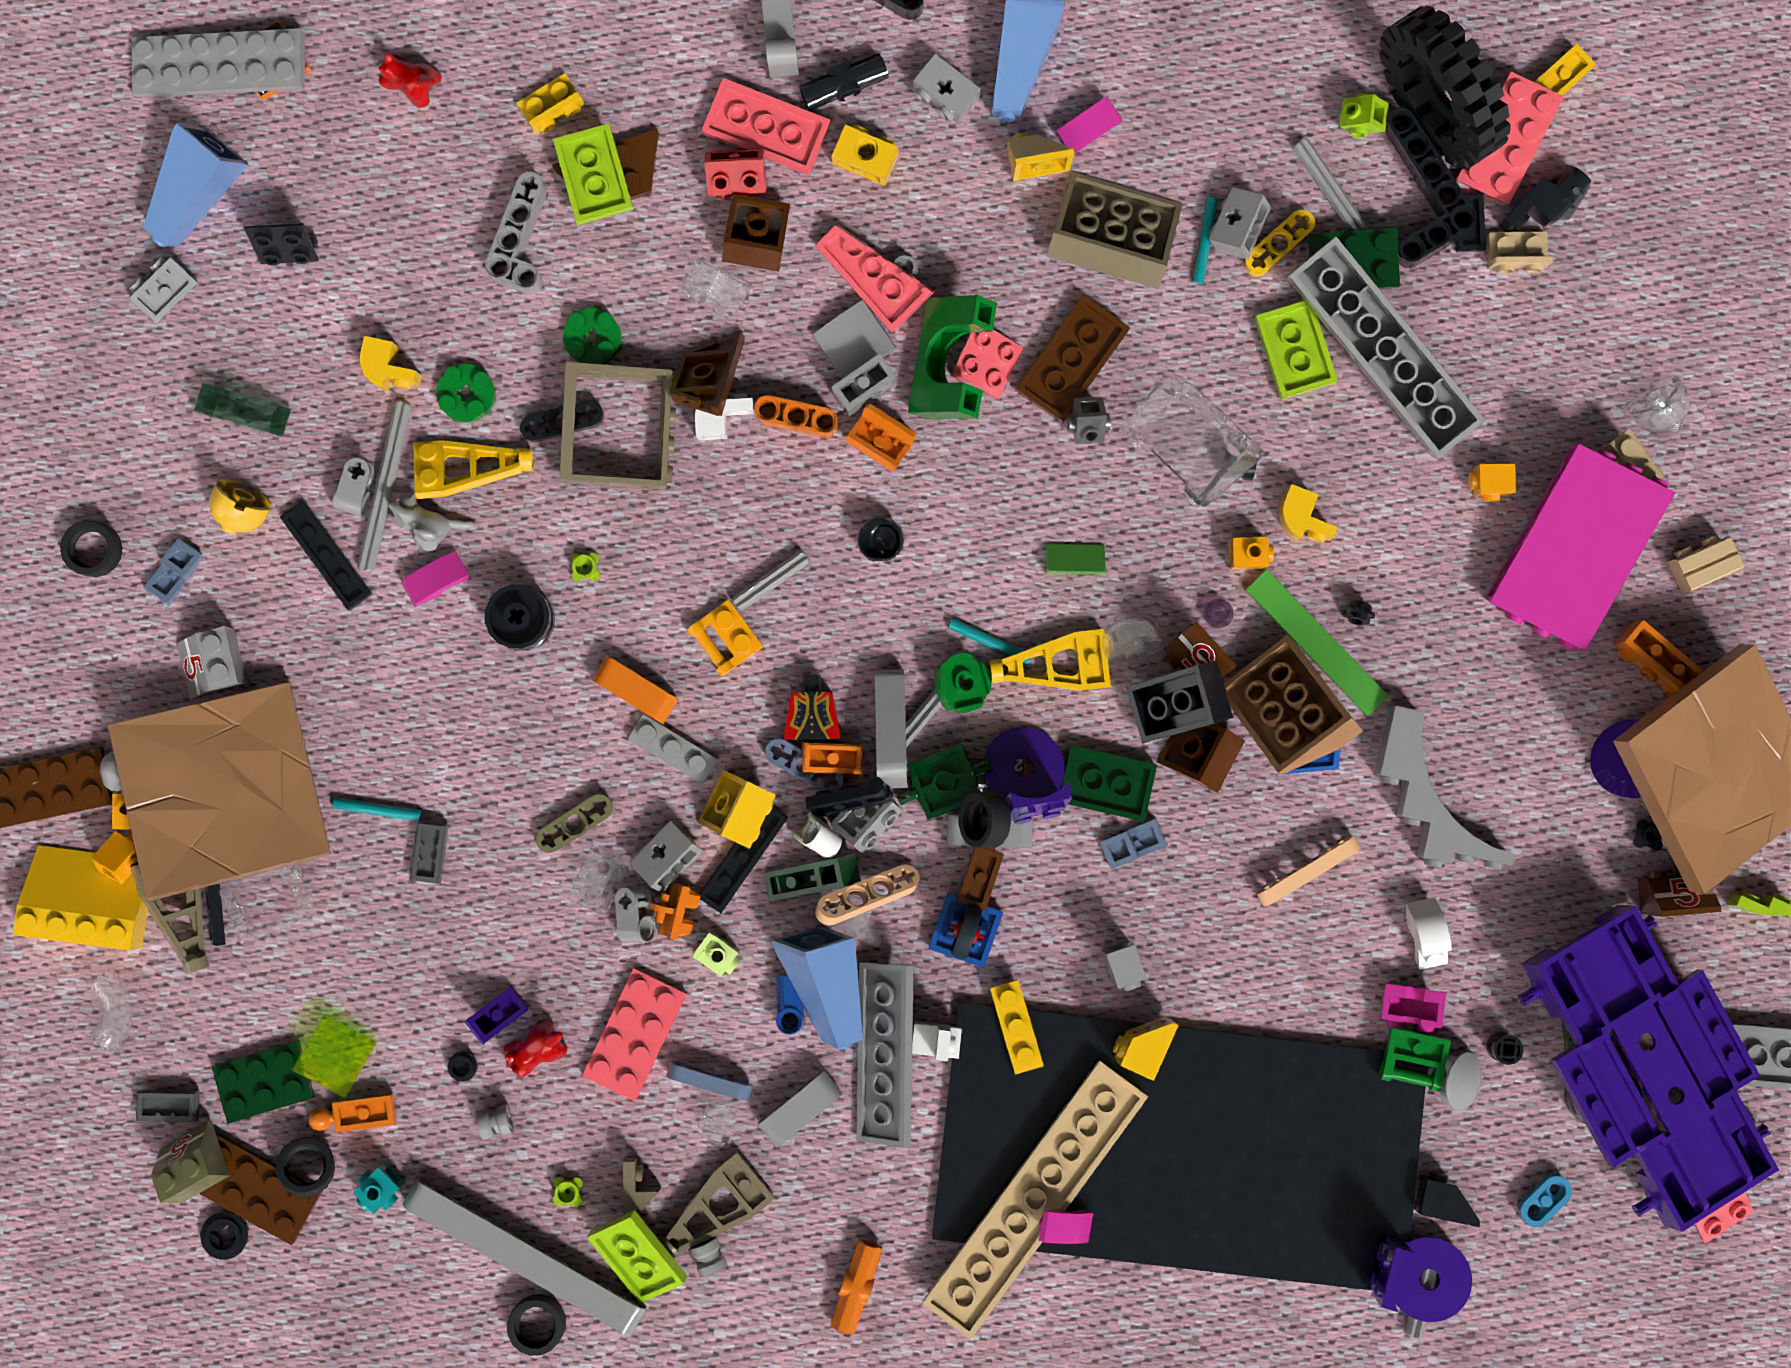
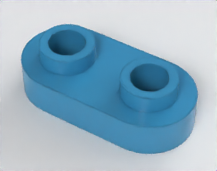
M1557 1174L1545 1176L1519 1202L1518 1214L1520 1218L1533 1227H1540L1546 1224L1570 1200L1572 1187L1569 1181ZM1553 1184H1557L1559 1188L1556 1194H1551L1549 1191L1550 1186ZM1531 1205H1536L1538 1208L1537 1213L1534 1215H1530L1528 1212Z

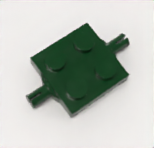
M959 744L908 764L907 766L912 777V789L897 794L898 799L904 798L899 800V803L902 806L917 799L923 807L927 820L960 809L965 796L971 792H981L978 785V775L993 770V765H988L991 764V760L987 758L984 761L973 764L968 758L964 745Z

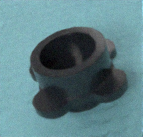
M1353 600L1347 606V611L1342 612V616L1348 618V621L1354 625L1363 626L1370 624V619L1375 618V613L1372 612L1373 608L1370 604L1364 601Z
M1645 819L1639 820L1636 823L1637 829L1633 839L1634 845L1637 848L1649 847L1653 851L1661 850L1663 847L1662 837L1656 825L1648 823ZM1649 832L1652 834L1651 838L1647 837Z

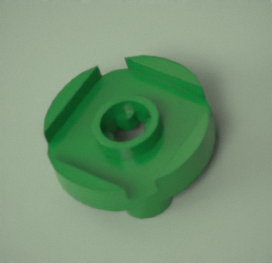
M586 308L569 316L563 331V343L569 355L578 363L605 365L620 350L622 333L619 325L610 313L598 308ZM590 330H595V333L601 336L600 339L595 340V345H590L589 341L584 339L585 335L590 333Z
M460 364L445 370L444 375L438 382L436 397L440 409L451 419L461 423H473L483 418L492 410L496 400V388L491 377L481 368L471 364ZM465 386H469L470 391L474 392L473 397H468L467 401H462L459 390H464Z
M968 653L950 656L934 669L935 690L942 706L948 711L953 710L958 713H967L977 710L984 705L987 694H990L991 677L987 667L982 662L972 658L973 655ZM959 676H961L962 680H967L968 682L964 690L958 684Z

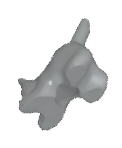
M415 491L411 495L399 498L396 502L388 504L392 510L389 514L390 519L400 528L412 530L414 543L422 551L437 550L439 543L446 538L451 529L467 530L475 526L473 521L446 519L436 512L421 508L417 502Z

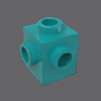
M385 1162L374 1172L368 1169L356 1181L360 1186L353 1194L357 1197L358 1205L365 1211H371L375 1214L383 1208L386 1212L399 1199L395 1194L406 1182Z

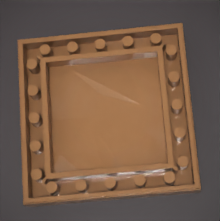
M1739 644L1613 740L1689 892L1706 894L1760 851L1766 844L1791 826V717L1755 644Z
M289 682L108 725L146 899L152 901L332 855L297 707Z

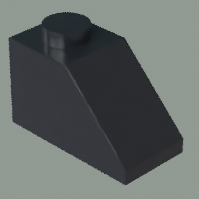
M1430 1172V1176H1420L1414 1207L1416 1212L1423 1216L1480 1228L1481 1221L1458 1186L1448 1180V1175Z

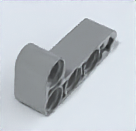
M761 0L770 78L799 75L791 0Z
M525 172L517 179L485 262L486 272L494 282L528 295L536 294L540 291L543 284L542 276L535 266L522 261L547 195L544 182L535 172ZM534 183H535L536 186H537V189H536V190H535V189H531L530 192L528 193V191H527L526 188H527V187H533V185H534ZM519 211H528V216L524 220H515V216ZM517 237L518 241L515 246L511 248L505 247V242L508 238ZM507 264V270L503 274L496 275L494 273L496 266ZM534 274L535 277L531 284L523 285L521 283L523 276Z
M904 669L875 670L877 777L890 788H908Z

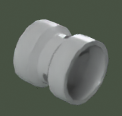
M508 1104L498 1106L493 1111L488 1109L477 1111L478 1130L483 1140L491 1139L495 1134L501 1133L505 1136L514 1133V1123Z
M712 1237L689 1248L692 1258H695L699 1263L697 1271L701 1278L715 1274L727 1267L725 1257L719 1254L720 1244L717 1237Z

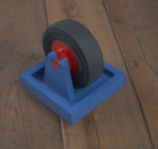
M947 892L928 949L984 968L1003 911L987 906L985 911L973 905L959 903L956 900L957 895Z

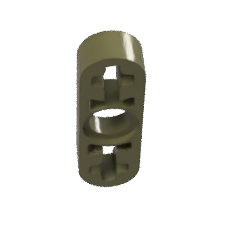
M603 794L593 795L546 825L536 835L538 848L546 853L556 852L611 816L614 808L612 800ZM595 800L599 802L605 801L607 804L604 808L605 814L601 815L599 812L593 814L590 818L594 822L589 824L588 817L581 811V808L585 807L586 812H589L595 807ZM572 815H578L583 820V827L578 832H572L567 826V820ZM560 823L563 832L569 838L565 840L564 836L561 835L554 840L556 844L554 847L550 844L544 845L545 833L555 834L560 830L556 827Z

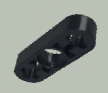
M586 400L575 404V410L577 409L578 415L587 413L588 407H592L594 411L598 410V414L594 415L593 421H589L587 417L578 419L581 423L576 426L575 418L574 433L595 428L603 422L604 410L599 403L593 400ZM563 406L526 416L520 424V432L523 437L535 443L562 436V429L556 428L554 421L559 414H563ZM548 417V423L552 429L551 433H548L546 427L538 429V435L533 436L531 432H527V429L531 427L530 422L535 421L537 425L546 424L544 418Z

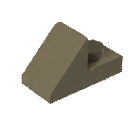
M626 1157L623 1161V1215L633 1210L638 1214L662 1188V1186L638 1187V1183H643L644 1166L638 1165V1157Z

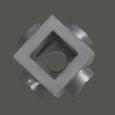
M1103 397L1073 398L1072 415L1067 416L1068 433H1073L1075 444L1104 443L1105 431H1110L1111 423L1110 414L1106 413Z

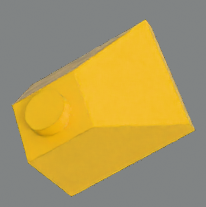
M1026 132L1012 136V139H1008L1007 151L1013 181L1070 171L1074 158L1073 148L1038 134L1029 135Z

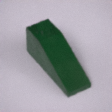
M855 853L763 873L769 902L842 888L861 881Z

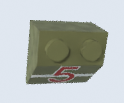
M207 1121L159 1150L151 1178L160 1203H183L230 1176L212 1122Z

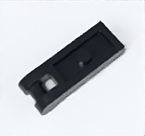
M874 777L868 781L867 785H847L843 787V790L833 792L830 790L818 791L816 795L806 797V808L815 816L820 817L885 804L892 800L894 793L884 781Z

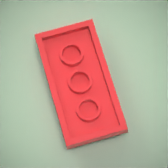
M1513 72L1508 74L1502 86L1505 96L1500 98V100L1508 104L1510 117L1506 119L1511 124L1510 134L1507 135L1508 141L1501 148L1471 168H1461L1456 178L1457 182L1480 193H1484V195L1507 206L1518 189L1564 97Z
M723 78L701 131L705 136L741 150L764 148L765 159L810 176L830 127L831 120Z
M633 968L582 1076L636 1101L687 993Z

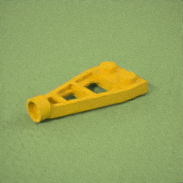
M445 440L413 443L414 491L417 499L445 497L520 474L522 471L534 470L531 447L512 449ZM449 457L466 458L470 461V470L463 476L447 478L445 460ZM480 457H496L499 459L500 466L496 470L481 473L478 472L477 459Z
M1104 629L1074 632L1002 660H989L991 683L1010 681L1078 691L1111 687ZM1066 649L1074 650L1077 656V674L1069 676L1056 673L1052 665V658L1056 653ZM1043 656L1045 658L1046 674L1042 676L1026 675L1023 670L1024 660ZM1003 664L1008 668L1006 675L1003 674Z

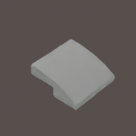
M864 300L853 305L813 334L842 379L879 353L884 358L897 348Z

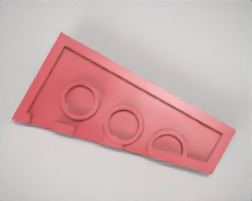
M834 225L815 245L891 332H895L935 292L840 225Z

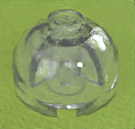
M1667 376L1652 382L1654 388L1641 399V392H1639L1630 400L1627 410L1631 418L1639 427L1649 432H1672L1678 429L1691 407V399L1687 387L1677 376Z
M1128 613L1114 618V623L1108 627L1103 636L1105 655L1110 666L1115 668L1127 666L1126 659L1137 658L1141 655L1142 660L1149 658L1163 646L1161 635L1151 620L1138 615L1130 616Z

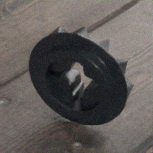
M220 1211L210 1216L204 1222L200 1233L201 1244L210 1256L220 1260L231 1259L239 1255L249 1242V1228L246 1227L243 1218L232 1212ZM229 1225V1234L235 1238L226 1240L222 1246V1236L218 1235L217 1231H222Z

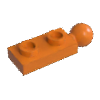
M394 1093L335 1101L332 1103L333 1111L325 1107H317L310 1112L308 1117L309 1125L314 1130H326L334 1123L335 1133L395 1125L397 1117Z

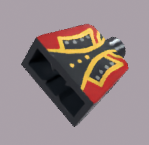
M803 675V692H791L784 740L841 739L833 692H821V675Z

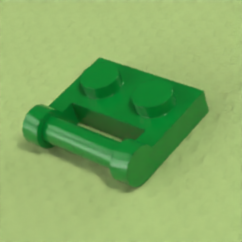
M1390 1027L1384 1059L1379 1072L1380 1080L1390 1081L1394 1079L1427 1086L1431 1091L1440 1092L1451 1040ZM1395 1060L1433 1067V1072L1431 1075L1395 1068Z

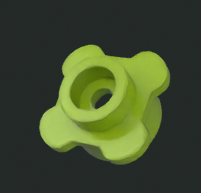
M591 552L589 555H580L578 553L572 555L570 559L573 569L572 579L575 582H581L584 579L597 581L601 575L597 567V563L600 560L599 556L594 552ZM584 565H588L587 570L583 569Z
M559 1176L554 1180L556 1189L553 1202L556 1206L572 1205L573 1207H578L582 1203L580 1188L583 1186V1181L581 1178L565 1179ZM570 1189L571 1193L566 1194L565 1190Z

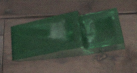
M202 383L194 413L283 437L291 409Z

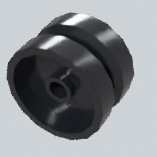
M511 584L499 589L489 599L485 608V625L490 636L498 644L515 651H530L541 647L550 638L555 627V612L551 602L542 593L526 585ZM520 614H525L521 617L523 622L521 624L518 623V616Z

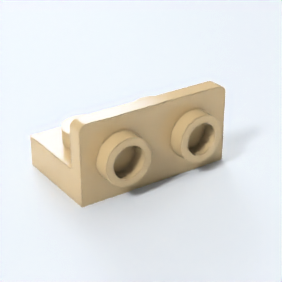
M1489 232L1487 234L1488 269H1497L1499 274L1513 273L1515 269H1526V273H1540L1544 271V268L1553 263V256H1548L1547 232Z

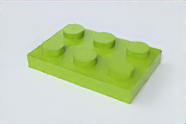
M609 123L553 139L577 225L634 210Z
M1305 301L1254 317L1280 400L1338 382L1318 317Z
M635 1210L592 1229L587 1236V1239L639 1303L683 1285L688 1277Z

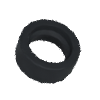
M89 520L77 522L68 528L61 539L60 545L62 560L67 567L77 574L89 577L104 576L114 570L121 560L123 549L121 539L114 529L103 523ZM89 532H97L103 535L108 546L105 558L95 566L84 565L78 560L75 553L78 539Z
M996 791L971 792L965 796L958 814L961 836L972 848H994L1003 844L1009 835L1011 827V813L1005 798ZM985 806L988 815V826L986 833L983 835L981 813Z
M302 1137L291 1141L283 1147L277 1157L275 1168L277 1178L287 1192L298 1197H310L319 1194L328 1187L334 1177L335 1162L331 1150L324 1142L317 1138ZM305 1149L313 1150L323 1159V1173L319 1179L311 1184H297L288 1175V1162L298 1151Z
M544 1294L530 1295L522 1299L512 1310L507 1322V1334L511 1344L519 1352L529 1356H541L552 1351L562 1339L566 1329V1315L562 1306L554 1298ZM533 1307L547 1310L554 1320L552 1335L542 1342L527 1340L520 1330L522 1314Z

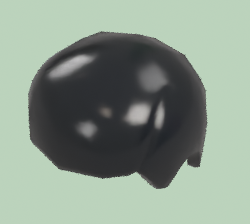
M879 517L868 521L860 529L857 539L860 552L872 562L894 559L902 551L905 541L902 527L893 519ZM879 537L886 544V546L880 543Z

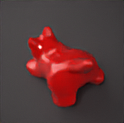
M387 53L379 67V71L382 74V77L379 79L380 85L389 90L403 91L407 98L410 99V102L417 108L429 105V91L433 85L440 83L442 79L440 71L433 69L431 66L424 63L412 64L396 54Z
M549 1019L538 1021L532 1027L527 1037L513 1041L504 1047L503 1053L505 1054L506 1067L516 1073L517 1076L525 1077L541 1062H553L563 1058L568 1049L566 1043L560 1042L563 1032L553 1031L554 1023Z

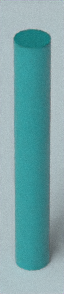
M1207 197L1192 279V283L1204 284L1211 244L1209 240L1210 230L1215 221L1218 199L1215 197Z
M954 618L948 627L950 630L1009 657L1024 651ZM1031 658L1024 660L1023 663L1028 665Z
M337 797L334 798L332 805L333 809L413 821H421L423 811Z

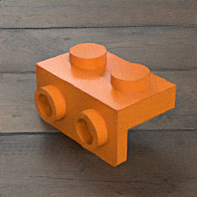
M868 403L862 416L847 435L845 442L894 473L911 449L917 433L911 430L908 425L900 423L887 415L881 408Z

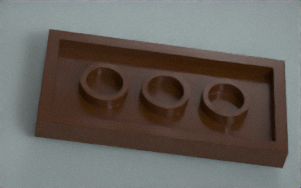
M1082 295L1015 391L1063 424L1073 410V398H1082L1129 332L1130 327L1085 295Z
M98 747L0 768V828L112 805V791L103 785L100 775V764L105 757L104 748Z
M221 1134L218 1135L217 1139L230 1176L199 1194L284 1242L293 1245L322 1192L310 1197L292 1195L280 1184L274 1163ZM288 1172L289 1177L297 1184H310Z

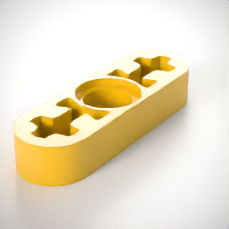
M1297 210L1253 248L1249 260H1244L1246 271L1256 277L1266 274L1312 232L1315 226L1314 216L1307 210ZM1295 218L1298 220L1306 219L1305 227L1307 230L1300 228L1292 236L1289 231L1297 223ZM1276 236L1285 238L1287 248L1283 251L1275 250L1271 244L1272 238ZM1267 250L1270 255L1262 263L1264 268L1262 269L1260 266L1254 268L1251 265L1254 261L1252 257L1254 256L1258 259Z

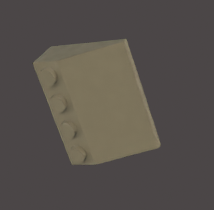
M1072 171L1047 257L1158 289L1167 267L1183 204Z

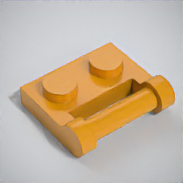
M729 599L686 630L691 638H696L717 667L716 672L720 677L729 673L763 648V645ZM710 624L734 657L729 661H726L704 631Z

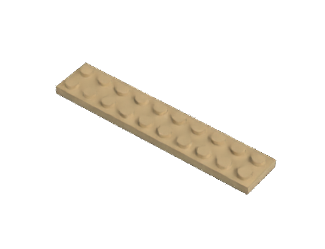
M1098 1060L922 1300V1304L971 1340L1042 1243L1039 1241V1222L1044 1211L1067 1209L1148 1096Z

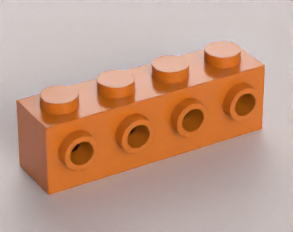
M1644 620L1631 622L1612 644L1619 650L1617 653L1622 659L1629 663L1633 662L1641 668L1640 673L1651 682L1656 681L1664 688L1663 693L1668 698L1704 672Z

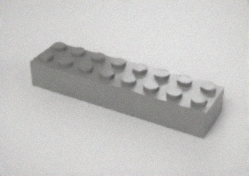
M1337 237L1332 238L1286 277L1433 458L1439 459L1486 421Z

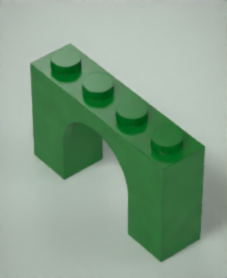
M979 295L938 297L926 300L908 413L925 419H978L983 390L963 382L948 383L945 375V362L950 348L961 336L968 333L993 332L997 308L996 302Z

